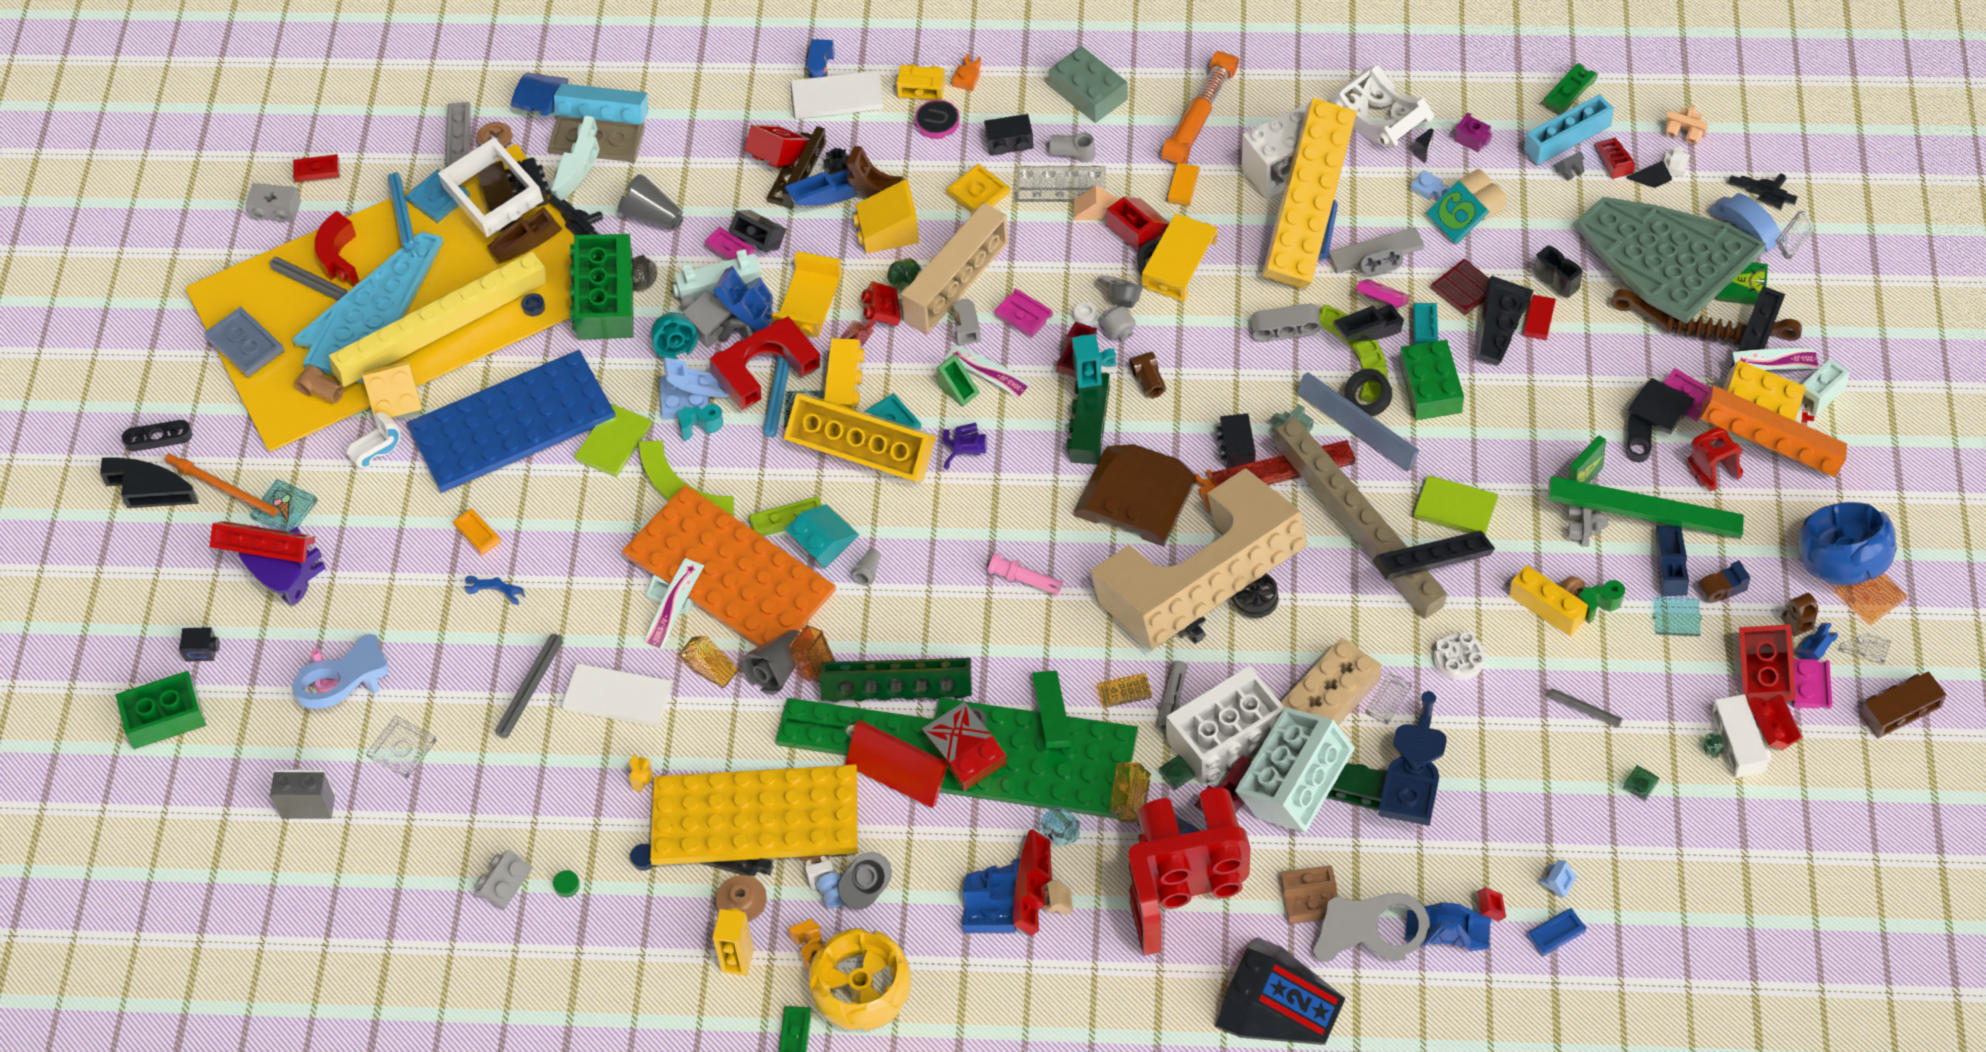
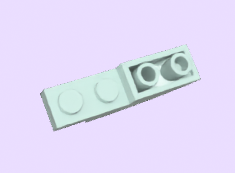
M584 117L583 123L579 124L578 138L576 143L574 142L572 145L571 153L564 152L562 159L557 163V174L555 179L551 181L550 191L560 200L568 197L580 185L597 158L600 148L595 137L598 128L594 117Z

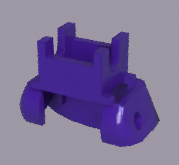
M296 526L289 532L300 533V530ZM317 547L311 551L307 549L306 562L304 563L238 552L243 565L253 577L269 590L280 594L285 593L282 599L290 606L302 600L308 590V581L326 569L322 561L315 566L312 565L322 557Z

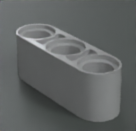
M1312 303L1261 310L1253 313L1251 316L1253 337L1259 342L1313 335L1321 330L1319 309L1317 305Z

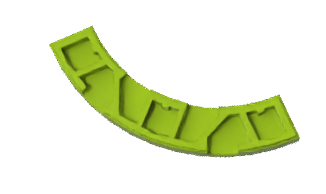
M1324 304L1319 314L1321 329L1329 331L1342 339L1356 354L1362 369L1371 368L1378 370L1388 380L1387 363L1376 340H1345L1333 322L1348 314ZM1375 380L1365 382L1360 400L1368 403L1376 401L1382 392L1380 383Z
M663 440L639 441L644 471L656 491L669 502L686 483L669 466L664 453ZM689 486L734 517V496L712 495Z

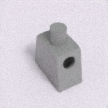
M703 293L696 301L690 296H686L680 304L681 308L684 309L683 315L687 316L695 325L698 340L706 348H709L719 339L729 319H738L719 298L708 293Z

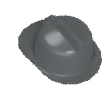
M1098 276L1100 280L1108 283L1109 298L1118 307L1133 308L1140 299L1143 287H1147L1117 277Z
M868 852L860 855L842 875L838 885L839 896L845 905L852 909L861 910L868 908L875 902L891 880L892 869L886 857L879 853Z

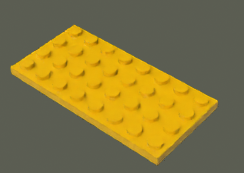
M857 765L654 776L650 858L652 865L858 853Z

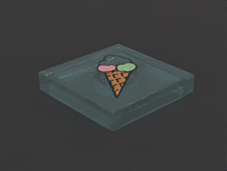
M276 479L261 500L278 508L277 515L273 517L254 508L250 516L251 519L268 527L289 532L301 524L318 500L315 495Z

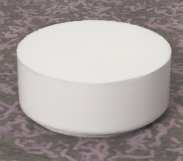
M1082 302L1075 306L1073 312L1076 322L1091 325L1096 321L1097 309L1093 304Z

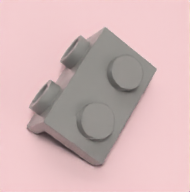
M510 850L505 851L501 855L497 853L489 863V866L492 868L488 874L483 873L475 884V887L478 889L475 891L474 896L477 898L483 896L501 910L507 907L533 868Z

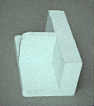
M1831 358L1802 384L1806 386L1804 395L1814 402L1812 413L1816 416L1839 396L1847 385L1850 371Z

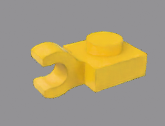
M633 754L628 763L632 769L629 780L632 790L642 792L645 785L651 782L653 771L648 758L639 757L638 759L637 755Z

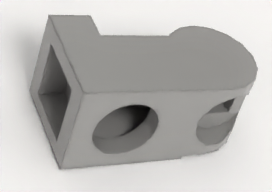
M970 299L958 300L954 304L955 320L959 324V326H955L958 346L981 342L980 327L974 303Z

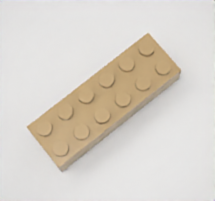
M983 203L972 212L965 224L960 225L952 239H948L945 242L943 249L931 258L927 267L918 272L915 280L910 286H906L901 294L906 324L926 335L929 334L1008 244L1007 217L1005 213Z

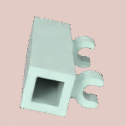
M746 249L736 251L738 257L736 259L693 269L692 263L682 265L684 272L675 274L676 284H672L675 297H680L681 302L686 296H690L696 301L703 293L717 297L713 289L725 269L731 266L735 268L745 284L759 277L762 279L756 255L751 254L747 256Z

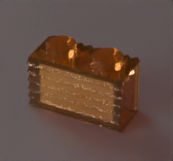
M809 625L803 627L788 647L791 649L793 661L799 667L800 676L807 681L813 680L820 683L819 672L821 662H836L823 631Z

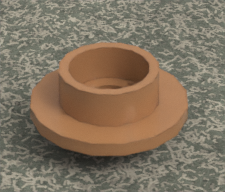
M747 875L733 876L724 881L718 888L715 897L718 911L730 908L739 909L746 913L748 922L759 917L767 903L766 889L762 883L756 878ZM739 894H745V895H744L743 897H741V898L736 897V896L739 895Z

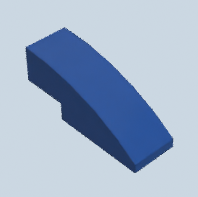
M847 169L830 176L824 171L785 186L786 192L795 205H826L857 197V190L847 179L849 176Z

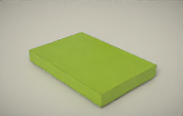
M610 404L616 417L594 427L576 453L575 460L617 478L638 447L639 441H642L653 424L651 419Z
M1428 475L1414 512V518L1466 533L1482 530L1486 535L1499 494Z

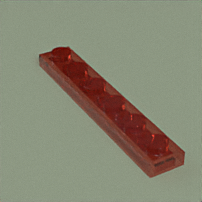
M1348 440L1321 446L1339 468L1355 464L1356 458ZM1282 455L1211 472L1210 479L1216 488L1245 468L1267 485L1302 476L1288 459Z

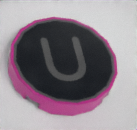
M928 101L916 111L915 124L923 136L941 139L945 138V135L949 133L950 135L953 134L959 127V112L948 101Z

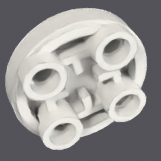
M1471 632L1450 634L1438 640L1434 653V662L1439 672L1447 678L1459 681L1468 680L1478 675L1483 669L1485 651L1481 643L1475 639L1474 634Z

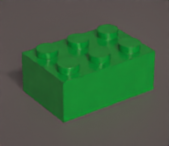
M1448 340L1400 347L1399 365L1415 421L1462 413L1464 394Z
M189 670L115 694L125 734L133 749L206 726L197 688Z

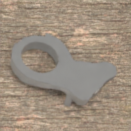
M1387 893L1360 901L1334 897L1328 901L1327 913L1323 921L1320 937L1314 947V954L1318 960L1331 961L1341 951L1352 948L1360 943H1365L1372 951L1385 959L1393 961L1405 960L1406 954L1416 951L1425 941L1428 929L1430 928L1429 917L1424 906L1416 898L1408 894ZM1394 905H1403L1410 908L1419 920V929L1415 938L1402 946H1393L1386 943L1378 932L1380 915L1387 908Z

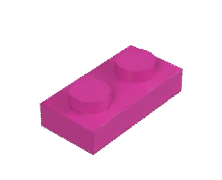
M720 226L705 240L707 248L726 260L738 258L736 251L746 249L747 256L755 254L752 246Z

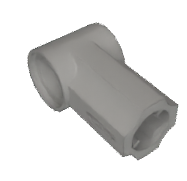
M1081 132L1076 136L1051 135L1049 151L1052 155L1076 156L1080 162L1092 161L1096 156L1094 138L1090 133Z

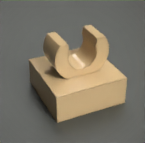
M1057 880L1048 883L1049 891H1045V900H1050V904L1044 906L1043 909L1048 913L1056 911L1063 915L1072 913L1073 905L1070 888Z

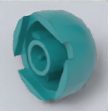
M669 312L663 314L652 325L650 332L652 346L662 358L679 359L676 355L685 352L688 355L697 345L698 333L696 327L687 316L681 313Z

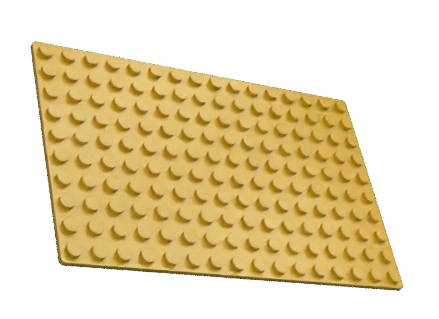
M514 144L505 148L516 162H522L524 159H527L519 145ZM475 174L460 185L469 191L470 197L468 198L485 216L490 212L478 174ZM412 188V189H410V190H408V191H405V192H404L405 196H406L410 191H412L414 188ZM392 198L346 217L352 222L356 237L342 248L339 256L355 267L360 282L403 247ZM406 201L413 236L415 237L420 232L442 236L443 244L405 316L532 251L544 265L546 284L388 364L392 365L409 360L416 386L422 385L570 318V306H572V299H570V285H572V279L570 278V265H572L570 244H574V236L565 226L566 222L560 212L551 203L540 207L535 206V208L530 209L520 217L527 221L542 207H545L561 226L562 230L538 247L510 260L499 262L487 245L506 230L495 232L486 237L460 206L456 207L439 223H436ZM318 229L186 287V292L206 331L236 309L242 307L283 346L284 352L248 378L217 350L268 451L279 449L371 407L364 383L355 381L344 387L342 398L333 404L314 394L310 396L304 395L294 386L295 380L305 370L303 361L310 350L295 345L294 337L338 300L272 270L269 265L270 261L274 257H279L346 289L347 293L355 287H352L346 281L341 282L337 277L330 281L323 273L315 252V237ZM537 293L544 299L545 310L538 316H528L522 310L521 301L526 295ZM323 373L324 376L339 382L336 376Z

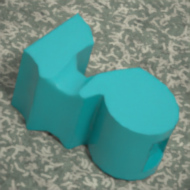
M708 404L703 409H700L699 406L693 408L684 406L683 409L677 411L683 441L690 439L693 435V425L699 426L707 434L717 432L723 426L722 409L716 404Z

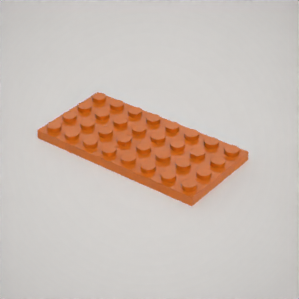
M686 484L622 550L625 557L650 574L661 578L669 585L685 558L704 565L687 599L689 598L692 603L756 647L789 630L799 631L836 591V585Z

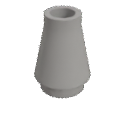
M869 549L864 557L853 567L852 577L858 584L869 585L870 582L875 580L878 562L881 557L878 551Z

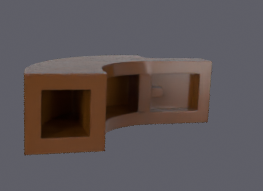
M862 146L853 147L846 163L850 169L847 179L863 196L869 198L904 180L903 176H891L879 171L872 165Z

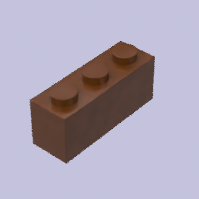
M1929 671L1922 675L1915 674L1907 682L1899 686L1897 684L1893 685L1885 693L1879 696L1873 695L1866 699L1860 716L1879 739L1942 708L1947 694Z

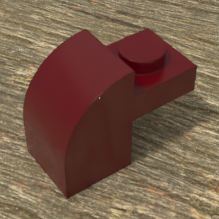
M1075 321L1066 336V348L1056 364V372L1076 378L1073 366L1072 338L1092 334L1097 336V328Z

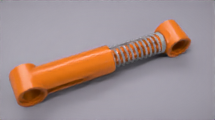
M1219 50L1215 51L1210 64V73L1197 97L1193 98L1172 137L1167 138L1161 154L1162 159L1176 164H1186L1191 147L1212 110V103L1223 86L1224 81L1228 77L1232 78L1235 75L1239 63L1238 56Z

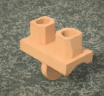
M1694 105L1690 106L1689 111L1681 108L1679 114L1668 111L1666 116V136L1677 138L1681 129L1688 132L1686 141L1697 145L1702 137H1706L1708 123L1701 121L1703 115L1695 113L1696 106Z

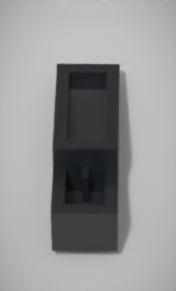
M1389 304L1379 309L1370 306L1334 320L1333 324L1345 340L1370 341L1400 333L1404 319L1393 305Z

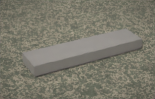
M470 102L448 104L446 168L470 153Z
M1416 227L1331 250L1329 251V258L1336 273L1358 268L1359 260L1365 255L1391 248L1398 249L1402 255L1424 249V243ZM1390 252V253H1389V254H1390V257L1385 258V259H1383V260H1387V259H1390V258H1394V257H1396V255H1395V256H1392V255H1391V252ZM1368 259V263L1365 265L1376 263L1378 261L1370 262Z

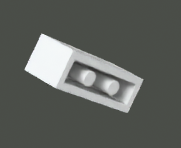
M1745 694L1715 700L1712 715L1735 778L1766 772L1768 762L1771 761L1770 751L1767 746L1764 747L1762 731L1759 725L1755 723L1754 714Z

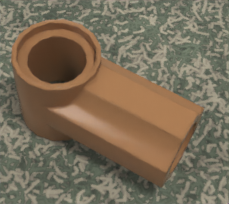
M308 365L294 382V386L302 394L307 396L314 394L332 404L342 398L344 391L341 383L324 376L323 372L313 365Z

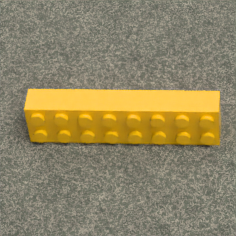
M1314 97L1308 103L1261 276L1302 289H1306L1312 283L1357 111Z

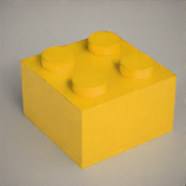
M409 360L363 372V379L373 415L378 412H385L390 417L422 409Z

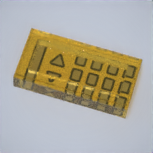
M1146 673L1097 683L1103 708L1152 698Z

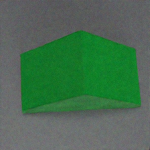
M953 354L936 367L938 387L960 406L966 405L980 393L956 354Z

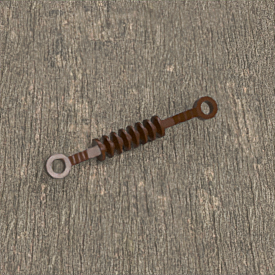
M1626 289L1616 290L1611 300L1612 306L1617 310L1629 311L1635 309L1669 334L1673 327H1675L1677 335H1680L1683 329L1686 331V337H1689L1691 332L1695 331L1697 339L1702 332L1705 334V340H1708L1710 335L1714 334L1715 342H1718L1720 336H1723L1725 344H1727L1731 337L1733 338L1734 345L1738 346L1747 325L1738 322L1736 327L1732 328L1730 320L1723 327L1722 319H1719L1717 324L1713 325L1712 317L1708 319L1707 323H1704L1702 315H1700L1697 322L1694 321L1693 317L1686 324L1658 310L1636 296L1632 291ZM1794 319L1777 321L1774 323L1770 335L1777 334L1780 338L1788 341L1797 340L1801 337L1802 324Z

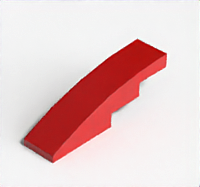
M1034 829L1028 831L1021 854L1013 904V925L1031 936L1039 931L1038 910L1046 906L1045 885L1052 881L1050 839Z

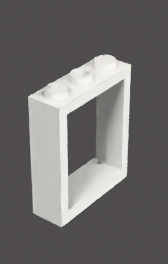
M495 137L438 173L443 188L486 237L499 231L510 222L517 220L522 214L544 201L539 186ZM501 159L527 189L484 216L458 185Z

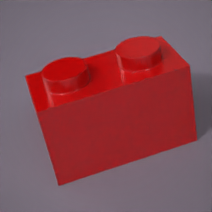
M751 125L744 151L751 153L754 159L769 161L768 165L781 168L782 165H792L801 156L809 138L780 125Z

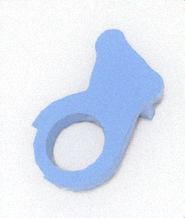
M367 634L358 638L356 645L340 660L316 661L298 669L300 673L295 677L292 684L293 694L301 706L310 709H322L336 705L345 699L361 681L364 682L373 694L379 691L377 678L385 676L389 669L388 661L384 658L378 646L377 636ZM332 678L339 681L333 689L327 692L309 693L304 691L309 684L316 680Z

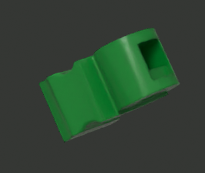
M1610 580L1605 583L1604 587H1601L1599 584L1591 588L1585 587L1578 594V598L1588 604L1585 618L1588 624L1594 620L1598 606L1608 612L1614 611L1621 606L1625 595V586L1620 581Z

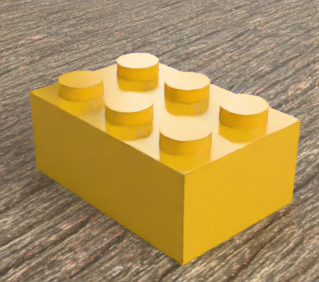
M1738 360L1729 370L1723 390L1795 421L1806 386Z

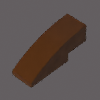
M542 207L527 221L521 217L487 247L499 262H503L538 247L560 232L562 228L545 207Z

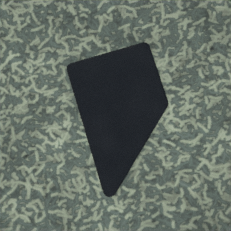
M1660 161L1627 176L1629 180L1653 188L1672 181L1664 161Z

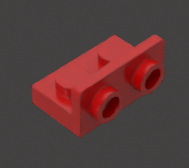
M871 281L868 288L864 289L861 294V302L864 309L863 318H865L866 328L871 329L876 320L898 326L901 321L897 288Z
M1778 694L1767 701L1758 697L1748 701L1769 746L1784 750L1803 738L1782 695Z

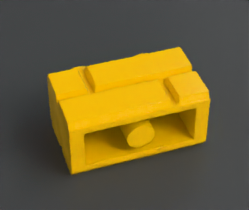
M914 64L900 65L897 79L898 97L942 100L946 83L945 68H939L938 66L920 67Z

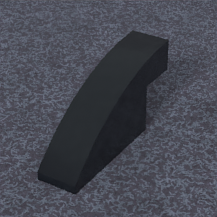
M120 457L102 458L100 474L106 487L122 486L121 496L127 509L199 503L193 486L176 473L164 467L137 459Z

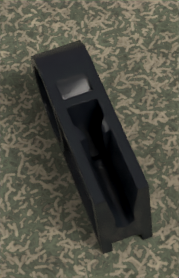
M1629 415L1626 455L1633 462H1644L1651 453L1652 425ZM1641 445L1647 449V452L1638 454L1633 452L1630 447Z

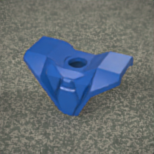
M1441 902L1424 906L1429 917L1430 928L1421 946L1425 947L1428 943L1441 945L1443 942V944L1447 945L1453 943V946H1466L1469 951L1489 949L1491 918L1455 903ZM1407 910L1405 941L1411 942L1418 932L1419 920L1412 910Z

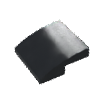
M1651 378L1629 407L1628 414L1671 435L1680 419H1684L1695 398Z

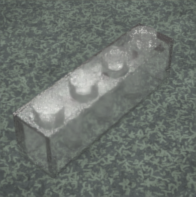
M1026 165L1015 166L1014 168L1015 202H1074V199L1096 185L1106 191V166Z

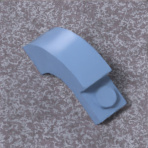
M1737 193L1732 198L1722 197L1708 208L1711 217L1730 221L1743 232L1766 243V252L1784 240L1780 229L1770 214L1760 204L1744 194Z

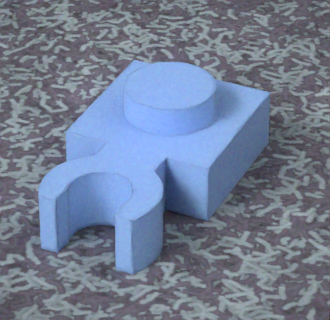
M1423 170L1412 182L1410 190L1428 200L1434 196L1438 201L1451 187L1442 186V179Z

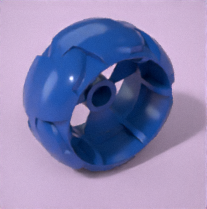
M1845 502L1824 506L1811 513L1800 528L1798 535L1800 560L1810 575L1815 578L1818 577L1829 584L1853 585L1870 579L1873 580L1886 572L1893 563L1897 550L1894 525L1885 512H1879L1875 507L1866 503Z

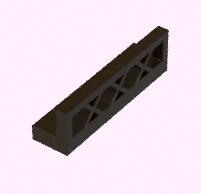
M816 126L813 134L800 133V135L809 138V141L796 166L793 163L792 165H784L767 196L768 203L790 209L793 208L794 203L786 192L785 186L810 176L827 143L825 128ZM790 175V177H789V179H788V181H787V183H786V181H785L784 178H785V176ZM782 191V198L775 197L776 193Z

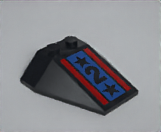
M1256 937L1247 947L1228 987L1216 1028L1239 1038L1326 1045L1345 1002V997L1283 947Z

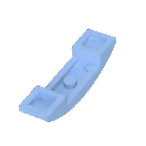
M666 357L663 359L666 380L672 385L697 395L731 398L712 373L687 368L686 361Z

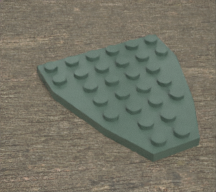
M1602 197L1576 222V228L1600 259L1646 303L1686 324L1758 258L1766 248V243L1724 222L1657 205Z

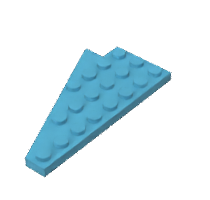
M420 232L414 237V249H409L408 251L403 247L298 333L293 339L294 344L310 349L303 361L304 367L313 365L323 373L335 376L331 369L330 354L403 318L443 244L442 236ZM361 378L356 382L364 383V379Z

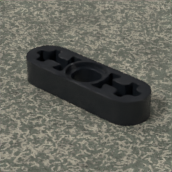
M175 420L129 428L122 434V441L127 450L135 452L186 443L192 438L193 432L187 421ZM156 432L163 433V436L159 439L151 438Z

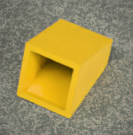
M903 180L856 204L857 214H853L855 228L860 227V231L857 232L859 245H864L865 253L919 243L917 214L908 180Z

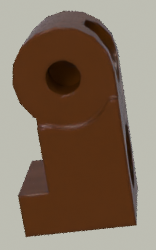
M1807 592L1789 600V610L1782 613L1781 619L1785 625L1791 624L1792 635L1796 637L1814 629L1818 614V604L1814 596Z

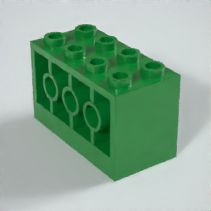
M630 234L574 235V244H570V258H572V265H570V278L572 279V285H570V299H572L570 319L572 320V331H577L578 339L634 338L633 253Z

